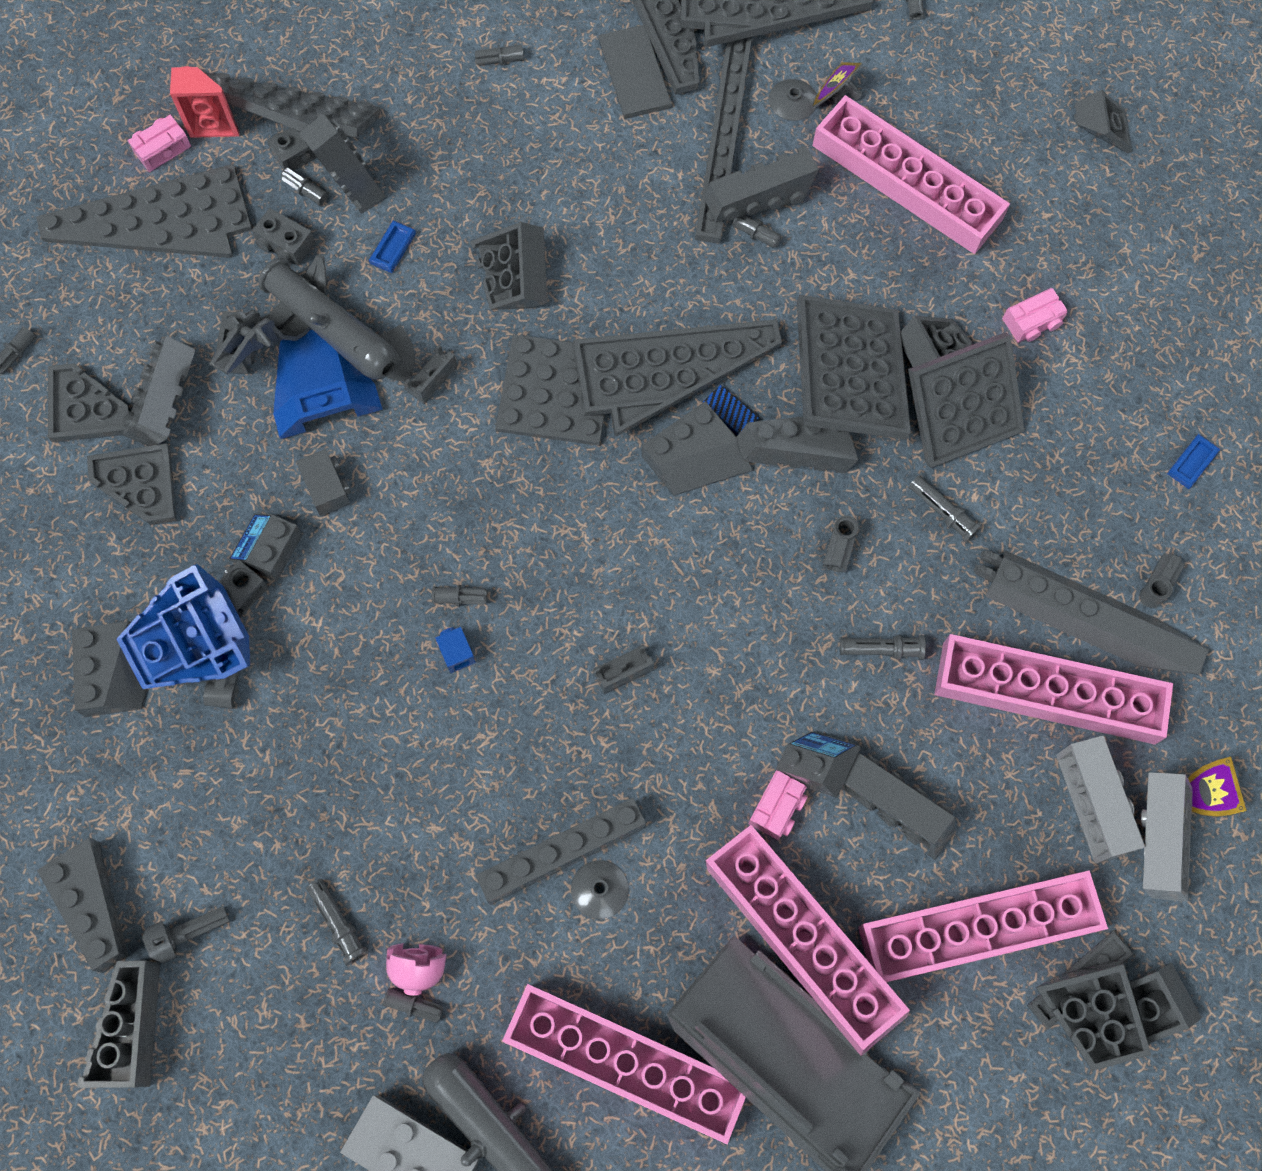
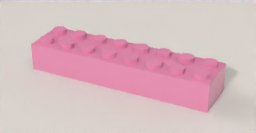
M846 95L816 128L813 147L973 254H976L1003 221L1010 203Z
M950 634L943 643L934 695L1155 745L1167 737L1173 683Z
M752 825L706 860L707 871L860 1056L907 1018L910 1011L908 1007Z
M1089 870L865 923L859 926L858 929L867 961L887 983L1106 930L1108 927Z
M527 984L502 1040L506 1044L725 1144L729 1142L746 1098L715 1068Z

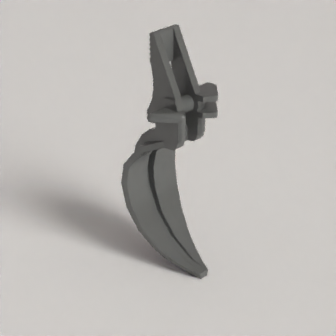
M318 254L303 275V278L326 294L325 258L323 255ZM282 302L263 318L256 310H250L246 314L238 310L222 321V326L231 332L209 364L228 375L253 351L262 349L264 345L270 347L272 345L271 341H296L305 336L311 328ZM240 345L233 354V356L229 354L234 348Z

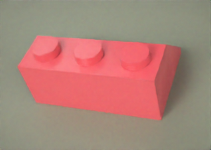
M184 66L171 68L170 95L189 137L239 136V129L222 88L198 67Z

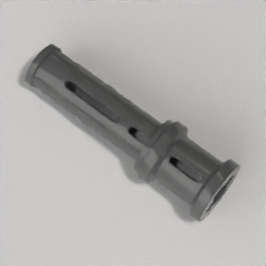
M918 475L908 488L914 491L945 519L948 528L952 527L964 537L963 541L965 543L969 542L981 529L982 524L980 522L975 523L965 514L964 508H956L940 492L924 480L921 475Z
M896 635L892 639L840 638V655H892L897 660H900L901 657L925 659L926 643L924 635H919L918 638H902L901 635Z
M318 879L317 882L314 881L309 884L306 890L333 934L331 941L334 945L337 944L345 957L343 961L345 965H351L367 955L369 950L360 943L355 934V926H352V924L348 925L323 879Z

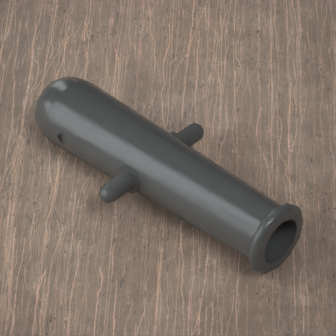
M285 258L274 259L264 267L258 279L259 288L263 292L272 293L364 376L373 380H379L390 375L397 364V356L388 342L291 269L290 263Z
M446 1053L438 1056L425 1069L422 1082L428 1096L471 1142V1148L461 1157L460 1161L463 1166H470L480 1156L484 1157L496 1171H553L516 1125V1120L526 1111L524 1103L518 1102L509 1111H504L465 1061L454 1054Z

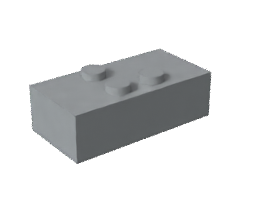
M1104 735L1073 743L1059 752L1056 757L1094 863L1097 864L1126 856L1145 848L1133 816V803L1130 798L1126 797L1123 789V776L1119 770H1116Z
M1149 773L1147 810L1142 809L1141 814L1142 827H1146L1143 889L1154 899L1188 902L1193 788L1186 774Z
M379 1095L372 1096L340 1152L369 1171H474L481 1159L479 1156L470 1166H463L460 1160L462 1155L468 1150L467 1148Z

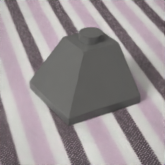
M1103 90L1075 103L1076 114L1074 118L1078 127H1082L1088 133L1126 153L1132 152L1126 110Z

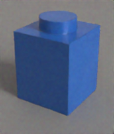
M455 627L447 628L440 633V636L435 638L450 674L476 663L461 627L457 629Z

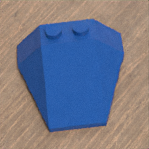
M198 564L171 577L163 590L152 598L146 609L141 614H138L116 639L142 689L188 682L194 683L211 679H225L250 666L249 634L224 586Z

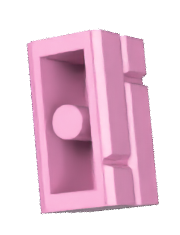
M171 115L157 119L152 126L144 131H137L128 140L133 152L148 172L153 171L191 147L185 132Z
M1050 288L1008 308L1002 319L1018 343L1024 340L1031 342L1037 339L1042 331L1049 329L1051 332L1058 329L1063 324L1067 309L1062 301H1059V297L1054 289Z
M776 770L748 824L777 840L780 839L782 834L788 836L795 823L794 820L790 819L794 810L801 811L808 798L807 795L803 794L806 786Z

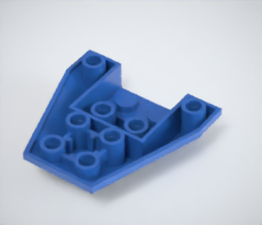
M308 331L305 336L296 341H280L273 412L280 439L306 432L304 422L354 408L357 417L383 410L374 382L364 376L315 331Z

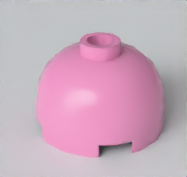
M404 943L390 946L387 948L386 956L387 975L395 986L404 989L405 994L420 995L423 990L430 989L436 985L443 976L446 954H442L443 949L419 944V948L403 949Z

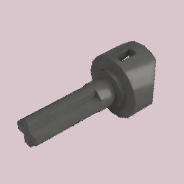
M222 906L178 925L171 930L168 927L165 928L163 921L149 926L144 932L142 939L149 957L154 961L164 964L177 958L175 953L177 944L184 943L227 924L229 919ZM166 940V942L156 946L157 943Z

